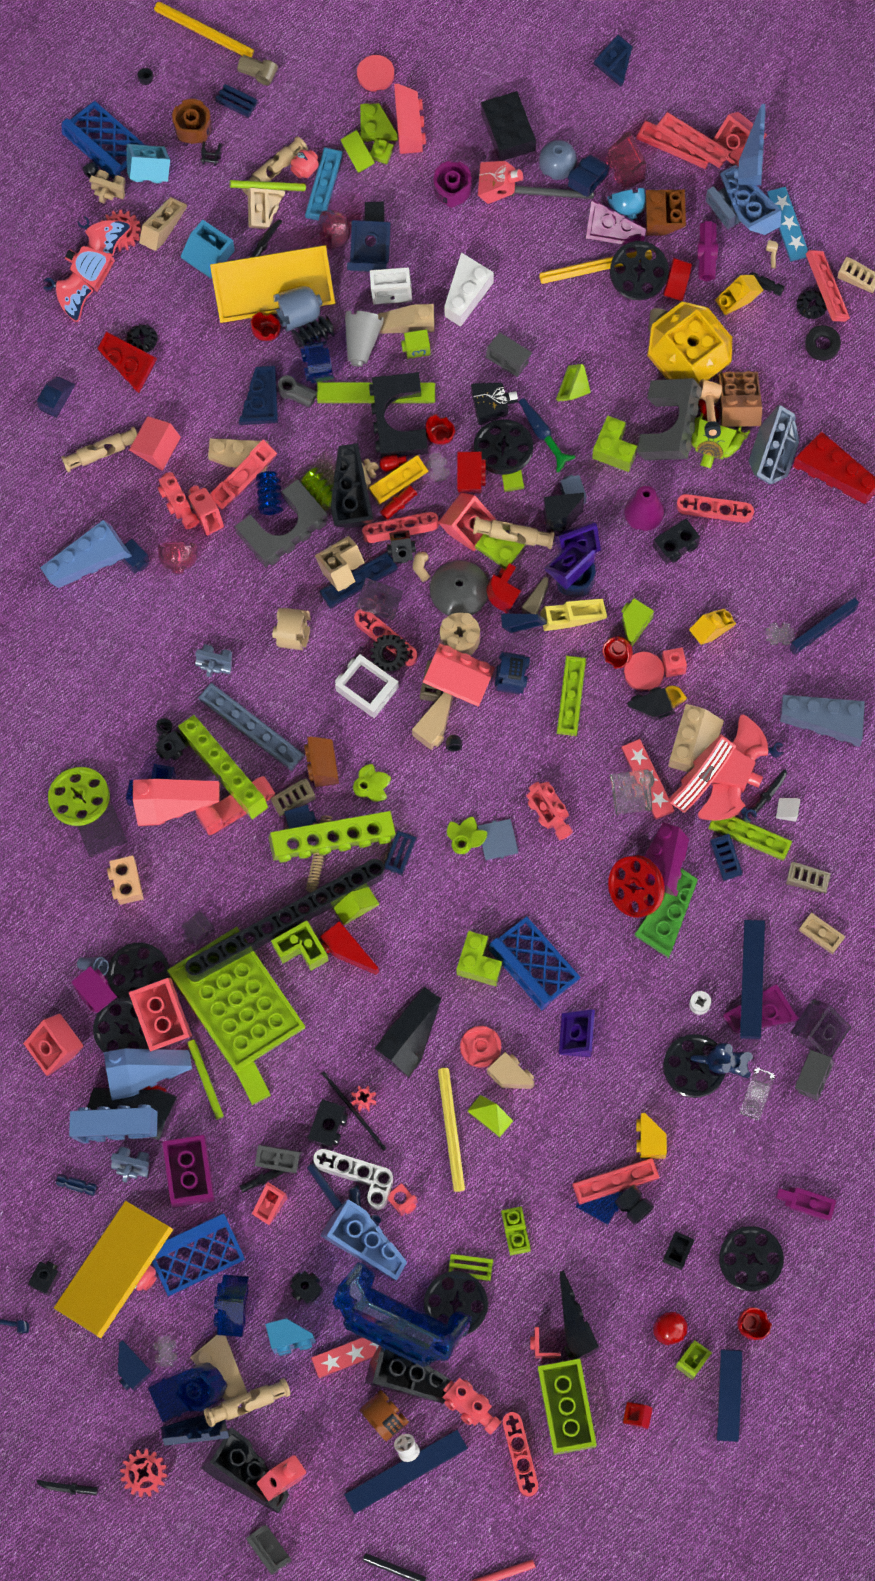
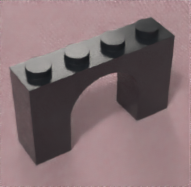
M419 372L372 377L373 384H369L370 396H374L375 403H371L372 415L376 414L377 422H373L374 434L378 433L379 441H375L376 453L380 452L381 458L392 454L397 455V457L427 454L426 429L398 431L389 426L385 420L386 409L392 402L398 399L421 397Z

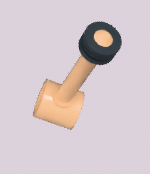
M701 379L699 385L701 386L702 394L699 399L706 401L708 423L704 427L705 435L710 439H715L720 436L721 429L720 424L715 419L714 403H717L720 398L722 385Z

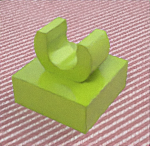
M376 139L370 155L373 160L388 164L394 145L387 143L385 140Z

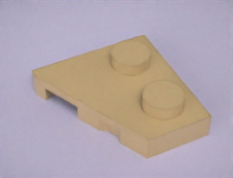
M259 188L248 189L249 228L267 229L270 227L273 216L279 208L278 205L285 195V191Z

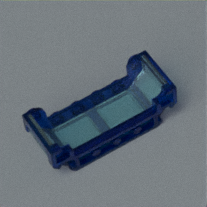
M360 1262L353 1267L338 1285L333 1305L336 1310L339 1309L345 1319L343 1324L347 1330L422 1367L428 1366L434 1361L448 1360L462 1337L467 1335L473 1317L463 1312H454L450 1316L448 1324H445L373 1289L372 1285L375 1274L370 1267Z

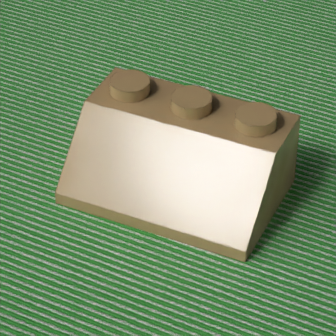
M686 704L668 767L689 773L695 767L693 762L720 735L724 721L706 709Z

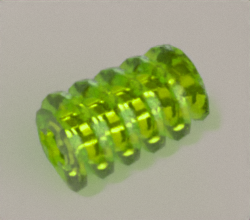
M315 467L303 476L300 483L323 510L327 511L331 509V489L333 484L326 486L328 478L321 480L324 474L322 472L316 474L319 468Z

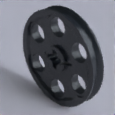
M634 241L622 246L615 253L610 265V278L613 286L621 295L632 300H646L657 295L664 287L669 273L668 262L663 252L655 245L645 241ZM628 248L635 249L636 257H627L626 250ZM648 250L654 251L656 258L648 260L645 257V252ZM639 260H641L640 266L644 272L641 273L638 282V275L634 269H637ZM623 264L625 272L618 274L614 269L615 265ZM661 268L664 271L663 277H655L653 270ZM626 281L631 282L633 290L625 291L623 283ZM645 283L651 284L652 292H643L642 285Z
M507 419L495 420L483 426L477 433L474 440V452H482V459H486L487 471L499 475L512 474L520 471L529 463L533 454V440L530 432L522 424ZM493 428L501 430L498 435H493L490 431ZM512 430H519L520 435L514 437L510 435V432ZM504 438H505V445H506V447H505V449H504V454H503V456H502V449H501V447H502V445H503V441H504ZM482 442H487L489 444V447L486 449H481L479 447V444ZM526 445L529 449L521 452L518 450V447ZM494 457L497 459V463L488 464L487 459ZM509 459H515L517 464L509 466L506 462Z
M131 943L122 947L113 955L109 963L107 977L112 991L118 998H129L128 993L133 988L139 989L152 982L170 978L167 970L170 968L167 959L156 947L147 943ZM140 949H148L149 957L147 959H140L138 957ZM121 955L129 956V963L125 966L118 963V958ZM157 962L164 964L165 968L161 973L153 971V965ZM136 969H137L138 971H140L141 969L143 970V972H142L143 977H142V978L137 977V978L134 979V977H135L134 971H135ZM116 975H123L125 977L124 983L120 986L113 983Z
M131 998L114 999L97 1013L93 1024V1035L98 1047L103 1052H109L107 1045L112 1040L118 1042V1050L128 1049V1045L131 1042H137L140 1047L139 1049H149L145 1036L140 1034L141 1025L138 1018L131 1015V1009L134 1007ZM115 1004L120 1005L122 1009L121 1014L118 1016H113L110 1013L111 1006ZM101 1022H107L110 1025L109 1031L105 1034L100 1033L98 1030ZM115 1022H117L120 1025L122 1024L124 1026L128 1023V1029L130 1030V1032L135 1034V1036L131 1035L130 1033H123L122 1035L121 1028H119V1026L116 1025Z
M699 1034L685 1035L674 1041L668 1048L663 1062L664 1075L668 1084L679 1094L692 1098L704 1097L713 1093L723 1082L725 1074L712 1075L708 1064L699 1063L698 1067L700 1070L690 1069V1062L696 1063L691 1060V1056L705 1055L703 1047L706 1045H710L713 1048L716 1047L717 1043L711 1038ZM685 1041H690L693 1043L694 1049L687 1052L683 1050L682 1044ZM672 1056L678 1057L680 1065L677 1067L670 1066L668 1063L669 1058ZM678 1076H684L687 1079V1084L680 1087L675 1083V1079ZM704 1080L707 1082L708 1088L705 1091H699L696 1088L697 1081Z
M755 1226L742 1227L732 1232L723 1242L719 1254L720 1268L726 1280L734 1287L750 1292L760 1291L772 1285L779 1277L784 1263L783 1250L779 1241L767 1230ZM736 1235H743L746 1238L744 1246H737L734 1243ZM757 1235H765L767 1244L764 1246L757 1245L755 1242ZM728 1253L735 1255V1264H726L724 1256ZM769 1253L778 1255L779 1261L777 1264L768 1263L767 1255ZM755 1254L757 1262L748 1264V1259L745 1255ZM764 1271L768 1274L769 1280L766 1283H760L757 1280L759 1272ZM738 1272H744L747 1275L748 1279L745 1283L741 1284L736 1281L735 1275Z
M451 1271L438 1276L429 1285L424 1297V1310L430 1324L439 1332L454 1337L464 1336L475 1331L483 1323L488 1311V1298L484 1287L475 1277L465 1272ZM445 1278L453 1279L454 1287L452 1289L445 1290L442 1287V1281ZM466 1281L474 1282L475 1290L473 1292L467 1293L463 1290V1284ZM458 1291V1300L462 1303V1306H458L456 1314L453 1316L454 1309L450 1302L455 1300ZM432 1295H438L441 1298L439 1306L432 1307L429 1304V1298ZM474 1301H481L483 1303V1310L481 1312L475 1313L471 1310V1304ZM440 1315H446L449 1318V1323L446 1327L438 1326L437 1318ZM461 1318L469 1319L470 1327L467 1330H461L458 1327V1321Z

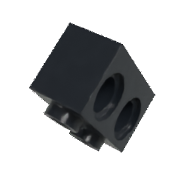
M686 518L653 540V548L666 565L670 562L675 563L681 559L684 553L687 551L690 553L699 546L700 536ZM687 535L691 539L685 541L681 539V536ZM672 546L674 550L667 551L664 547Z

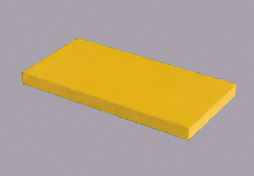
M326 245L210 264L220 323L252 318L258 312H262L264 315H269L270 313L277 314L276 309H279L278 301L274 302L273 295L301 286L310 287L315 295L319 294L322 300L321 306L335 304Z
M125 1201L54 1306V1309L94 1335L102 1338L173 1229Z

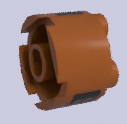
M185 99L178 107L177 105L175 106L172 120L178 140L189 144L206 142L212 130L208 107L197 99Z
M379 1390L361 1406L359 1411L387 1442L403 1429L409 1421L402 1413L397 1415L399 1409L392 1401L387 1403L389 1398L382 1390Z

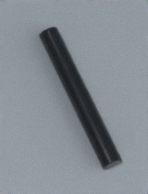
M365 1553L363 1562L411 1581H426L427 1577L370 1554Z

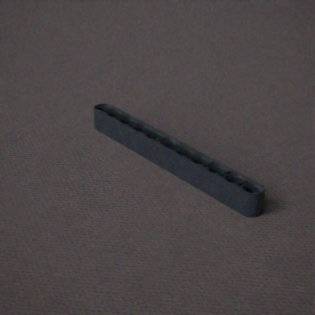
M372 859L190 958L185 966L187 977L192 981H199L269 943L299 924L309 921L331 909L350 892L371 887L380 882L384 877L383 862L379 859ZM378 868L380 872L373 874L370 872V869ZM359 877L363 881L359 884L353 883L352 879ZM342 887L345 891L339 894L334 889ZM324 897L327 901L325 903H318L316 899ZM300 907H307L309 911L301 913L298 909ZM286 916L289 917L291 921L289 923H283L280 921V919ZM266 926H270L273 928V931L270 933H265L262 931V929ZM248 936H252L255 938V941L252 943H247L244 941V939ZM229 946L237 948L234 953L226 951ZM216 956L219 960L211 963L208 961V958ZM193 966L200 967V971L197 973H192L190 971V968Z

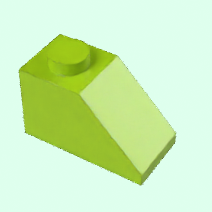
M635 598L631 603L627 602L621 611L623 613L622 623L625 638L632 647L654 615L652 609Z

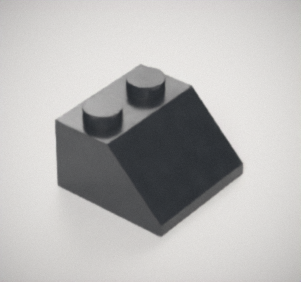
M584 492L544 497L543 514L547 533L554 532V535L569 529L583 512Z

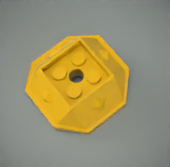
M682 301L651 325L647 356L667 380L693 378L699 384L701 379L710 380L731 363L732 336L708 307ZM687 340L695 341L696 346H690Z

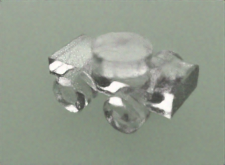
M441 453L430 454V460L426 461L428 469L432 468L433 470L429 472L430 480L435 479V482L447 480L446 476H450L449 468H444V465H447L446 457L442 458Z
M771 623L770 628L765 630V639L770 641L772 645H776L778 642L789 645L790 641H794V628H790L789 623H783L782 628H778L777 623Z
M171 1335L158 1337V1342H154L155 1351L159 1350V1355H155L156 1364L160 1363V1367L173 1366V1362L178 1361L177 1353H172V1349L176 1348V1340H171Z

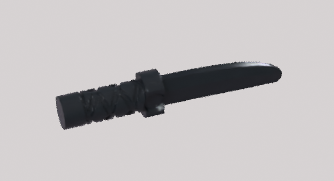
M278 220L271 225L262 239L256 244L257 247L250 257L260 256L263 250H266L268 247L267 243L282 223V220Z
M786 770L782 771L766 792H762L758 801L751 807L752 810L758 813L763 805L770 802L772 796L783 783L787 774Z
M272 1170L264 1175L261 1173L253 1180L239 1185V1188L244 1193L259 1185L263 1186L267 1184L266 1182L283 1174L285 1171Z
M37 1480L38 1485L54 1491L67 1492L71 1495H76V1493L98 1495V1487L83 1486L73 1482L71 1485Z

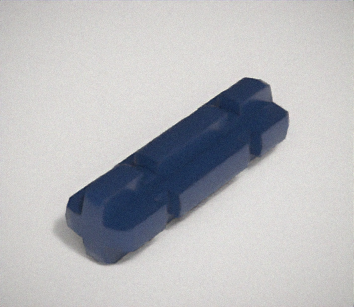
M59 1174L56 1179L57 1186H66L67 1189L81 1193L85 1192L91 1196H94L97 1190L96 1184H87L86 1181L72 1177L67 1178L66 1175Z

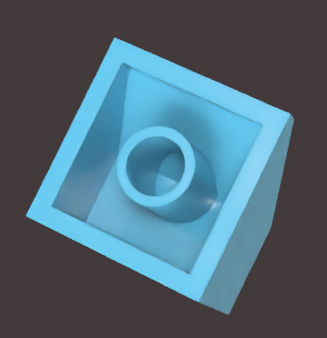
M127 144V173L130 179L135 182H143V180H150L153 183L168 182L170 158L164 146Z

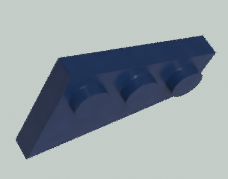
M275 366L255 367L242 415L239 418V425L278 423Z
M204 1414L161 1427L165 1446L229 1438L226 1419L210 1427Z

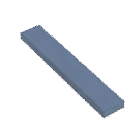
M210 683L198 697L201 702L290 771H293L305 757L301 751L213 683Z

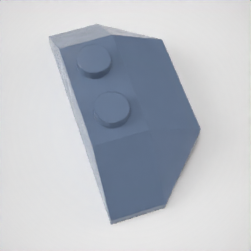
M778 405L760 426L749 458V464L754 476L769 485L788 477L799 444L795 414L781 405Z

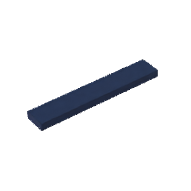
M744 920L740 1039H761L765 920Z
M457 1429L422 1449L415 1460L410 1462L402 1461L344 1494L352 1511L356 1514L468 1450V1447Z

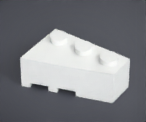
M461 253L444 306L445 317L461 327L494 283V272Z

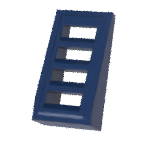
M501 614L502 628L509 633L547 624V620L539 614Z
M730 834L710 840L709 845L722 880L727 881L742 876L743 873ZM725 843L727 844V846L717 849V846ZM726 851H729V852H730V854H727V855H724V856H721V857H720V855H719L720 853H723V852H726ZM729 859L733 860V862L724 865L722 864L723 861ZM735 866L736 870L725 873V869Z

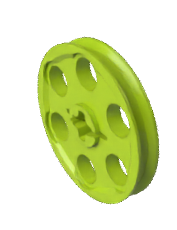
M75 767L62 772L54 779L48 791V803L55 817L61 822L72 826H82L97 820L107 809L110 800L109 788L103 776L87 767ZM78 774L81 776V779L76 783L70 781L73 775ZM92 780H99L100 783L97 787L92 788L89 786ZM60 787L65 788L64 794L60 796L55 795L56 789ZM74 791L76 792V794L82 795L84 802L82 801V799L75 797ZM95 798H103V802L100 805L92 804ZM62 805L69 807L65 813H59L58 808ZM81 810L87 811V815L84 818H78L77 813Z

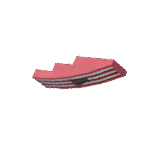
M720 734L693 762L695 767L681 780L682 786L669 798L670 804L685 813L713 782L736 748V745Z

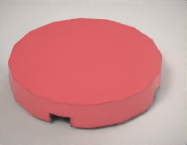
M371 55L364 58L357 67V78L360 85L372 92L387 89L394 80L392 62L381 55Z
M650 652L635 653L625 666V680L631 688L637 691H650L658 687L663 680V663L658 656Z
M475 1026L467 1030L461 1039V1055L471 1066L477 1068L488 1067L500 1056L502 1050L501 1040L494 1030L486 1026Z

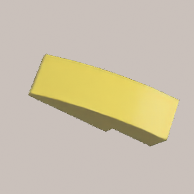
M603 599L569 601L565 602L564 605L545 606L540 612V616L547 620V624L543 625L544 631H550L607 618Z

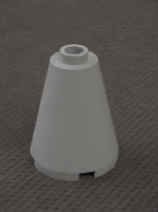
M347 311L345 314L347 359L351 362V365L362 367L363 364L368 362L382 328L384 318L378 319L379 315L365 311H357V314H351L352 311Z

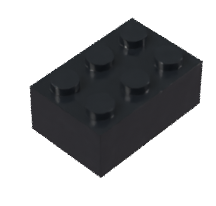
M517 91L481 102V114L499 161L536 151V139Z

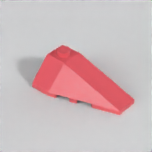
M172 779L133 780V803L138 826L161 825L167 820L175 817L179 818L193 810L197 811L218 803L220 782Z

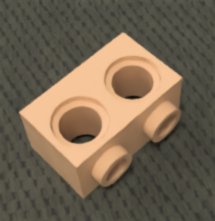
M134 856L109 861L110 868H107L109 880H113L115 886L111 888L113 899H117L120 905L143 900ZM122 867L128 869L123 875L117 874L118 870ZM124 887L132 888L128 894L121 893Z

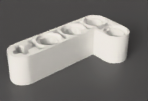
M320 1149L315 1152L313 1160L318 1170L370 1186L367 1196L369 1206L374 1210H381L386 1206L393 1185V1175L389 1169L326 1149ZM324 1156H326L329 1162H333V1159L335 1158L333 1165L334 1168H331L332 1165L329 1162H324L322 1165L320 1163L319 1158L322 1159ZM347 1162L349 1168L346 1171H340L338 1169L339 1163ZM361 1168H367L369 1174L366 1177H360L358 1171ZM382 1174L390 1177L389 1181L385 1184H381L378 1181V1177ZM376 1194H380L383 1197L382 1202L379 1204L371 1201V1198Z

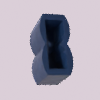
M591 154L586 158H582L578 167L572 169L568 175V187L585 197H589L608 176L610 165Z

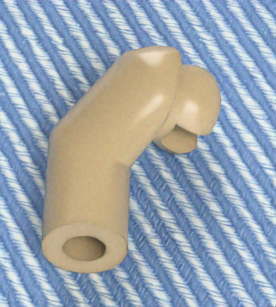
M418 552L414 556L412 567L422 582L430 578L429 573L424 568V564L428 560L426 552Z

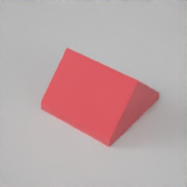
M148 416L129 451L162 471L181 436L171 423Z

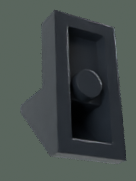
M675 1231L662 1262L682 1271L695 1239Z

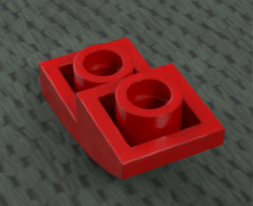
M673 258L663 296L678 301L683 300L692 264Z

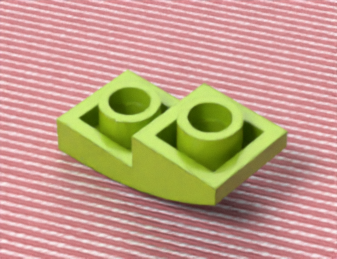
M357 130L340 139L358 173L375 164Z
M522 1206L501 1210L510 1256L531 1252Z

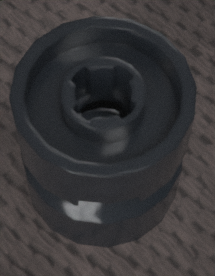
M635 1184L628 1188L614 1202L622 1212H627L626 1217L633 1225L639 1223L654 1208L647 1198L641 1197L642 1192Z

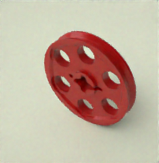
M641 855L624 857L618 860L610 871L608 879L609 893L613 903L622 913L630 917L639 918L650 915L659 908L664 897V881L660 870L650 859ZM635 861H638L640 864L639 872L634 868ZM620 868L625 871L624 879L619 875ZM649 874H652L655 878L653 885L648 880ZM634 883H635L636 886H638V887H643V888L637 889V887H635L634 885H630V884H634ZM619 888L624 891L623 899L618 895ZM648 894L654 898L653 905L649 904L647 900ZM633 901L638 904L639 909L637 912L632 908Z

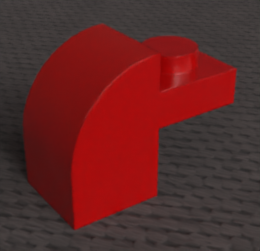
M510 563L506 569L501 568L497 576L493 574L487 585L489 601L505 613L509 612L521 590L507 583L516 568Z

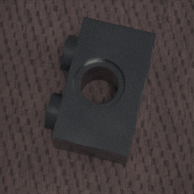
M322 1099L308 1136V1142L333 1150L334 1145L338 1146L342 1135L339 1133L341 1125H346L349 1114H346V1107ZM326 1121H333L335 1123L334 1128L331 1130L324 1129L323 1125Z

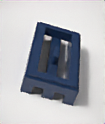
M227 84L223 85L219 96L215 98L217 103L248 118L258 104L257 99ZM223 97H226V98L232 100L234 103H236V104H238V105H242V106L248 108L249 110H246V109H244V108H241V107H239V106H237V105H235V104H233V103H231V102H229V101L223 99Z
M397 831L384 863V870H390L392 873H398V875L403 876L417 837ZM400 836L404 837L398 854L396 856V859L394 861L393 866H390L389 864L399 842ZM409 839L411 840V842L409 844V847L399 869L397 868V866L401 859L406 843Z

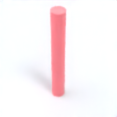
M532 1559L471 1581H498L533 1569L535 1565Z

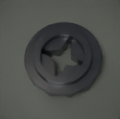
M813 289L804 291L797 299V310L805 318H820L827 310L820 291L817 292ZM814 299H816L815 304L817 306L813 305L809 308V302H812Z
M139 323L138 326H132L131 330L127 332L126 341L147 353L154 349L158 337L154 328L148 324L142 325ZM140 333L145 337L144 344L140 342V339H136L140 337Z

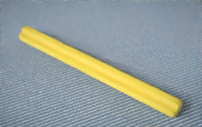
M448 1068L438 1069L453 1190L454 1192H461L465 1190L450 1073Z

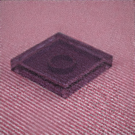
M113 804L107 806L105 812L94 822L77 826L89 857L128 842Z

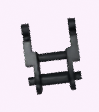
M203 141L201 149L202 165L207 162L214 163V166L219 163L217 159L221 157L222 143H219L218 150L215 153L206 152V142ZM206 155H212L215 157L214 159H208L206 158Z

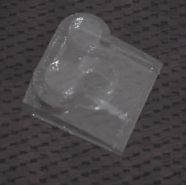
M648 769L610 774L616 815L652 811L651 787L654 784V776Z

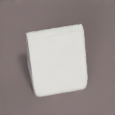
M779 798L776 818L796 822L800 799Z

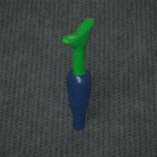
M525 398L520 399L518 403L522 407L534 433L540 440L546 442L555 455L557 461L556 473H559L565 463L575 459L576 456L561 452L551 437L552 431L547 423L529 405Z

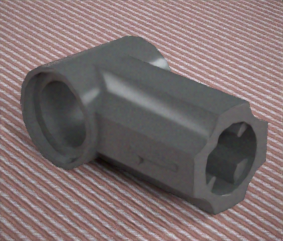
M289 375L279 379L278 390L282 398L292 399L308 408L313 405L317 396L316 391L296 382ZM284 385L292 386L289 390H285L282 387Z

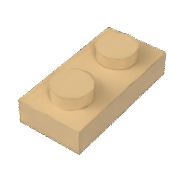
M812 912L799 928L801 933L832 955L845 938L844 935Z

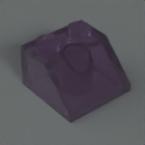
M812 999L790 1033L810 1050L832 1058L851 1029V1026L830 1004Z

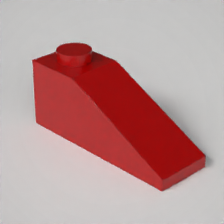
M340 921L320 936L321 945L327 954L331 953L335 958L377 975L379 973L378 966Z

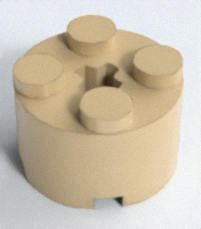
M278 608L277 626H274L272 633L273 638H276V645L280 648L303 651V647L307 646L310 635V627L307 626V620L311 621L310 612L300 609Z
M469 613L449 615L442 621L440 626V643L450 646L461 653L473 655L480 644V627L478 622Z

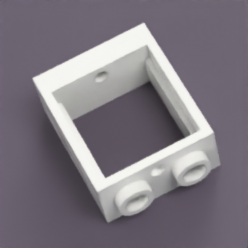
M409 268L370 270L371 292L374 305L412 302Z
M359 654L356 659L353 658L349 662L346 672L344 674L341 673L336 678L335 688L339 694L375 718L398 690L399 684L397 680ZM361 665L387 683L371 704L345 686Z

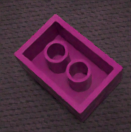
M199 1135L162 1141L172 1207L176 1208L215 1201L205 1136Z

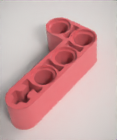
M265 776L252 781L254 786L264 796L266 802L275 796L276 793ZM229 795L215 805H210L195 812L208 835L215 834L247 814L232 795Z

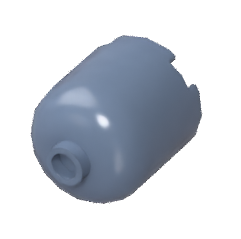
M301 286L273 295L274 302L278 301L279 309H276L282 327L286 326V332L311 323L320 315L321 297L319 294L315 295L310 287Z

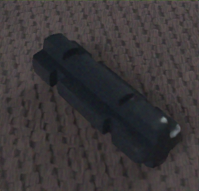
M750 272L749 275L755 276L762 289L768 292L773 291V294L777 296L782 295L785 288L783 285L775 284V281L764 276L759 277V274L755 272Z

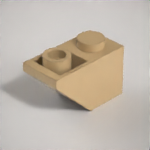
M505 1052L487 1069V1074L501 1088L531 1089L534 1087V1076L527 1069L523 1071L519 1066L520 1062L512 1054L509 1056Z

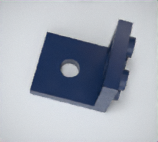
M352 220L350 260L347 262V270L370 272V270L389 269L391 222ZM368 235L376 238L374 246H368L365 243V238Z

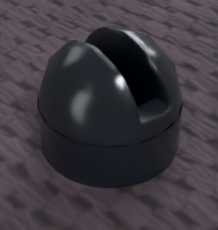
M143 68L138 71V80L142 85L152 83V70Z
M96 162L82 167L85 176L88 178L91 175L95 176L99 170Z
M167 718L159 719L156 723L157 733L159 735L166 731L171 733L172 722Z
M450 735L446 740V749L452 752L461 750V738L458 735Z

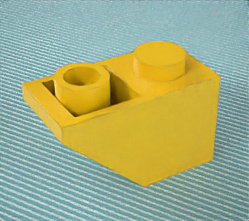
M740 275L715 301L724 315H728L751 303L763 289L754 275Z
M724 608L703 614L689 630L702 645L712 642L734 627L736 622L733 620L731 613Z
M641 1113L640 1119H636V1132H640V1140H636V1152H640V1158L666 1159V1133L646 1113Z

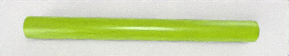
M229 181L230 188L306 190V184Z
M191 1040L187 1044L216 1120L221 1119L224 1115L195 1040Z

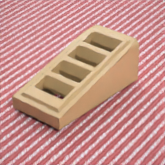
M846 256L837 278L873 293L875 290V272ZM855 271H857V272H858V274H857V276H856V277H855V276H853V275H854V273H855ZM862 274L866 275L863 281L860 280ZM871 277V278H873V280H872L871 284L869 285V284H867V282H868L869 278Z

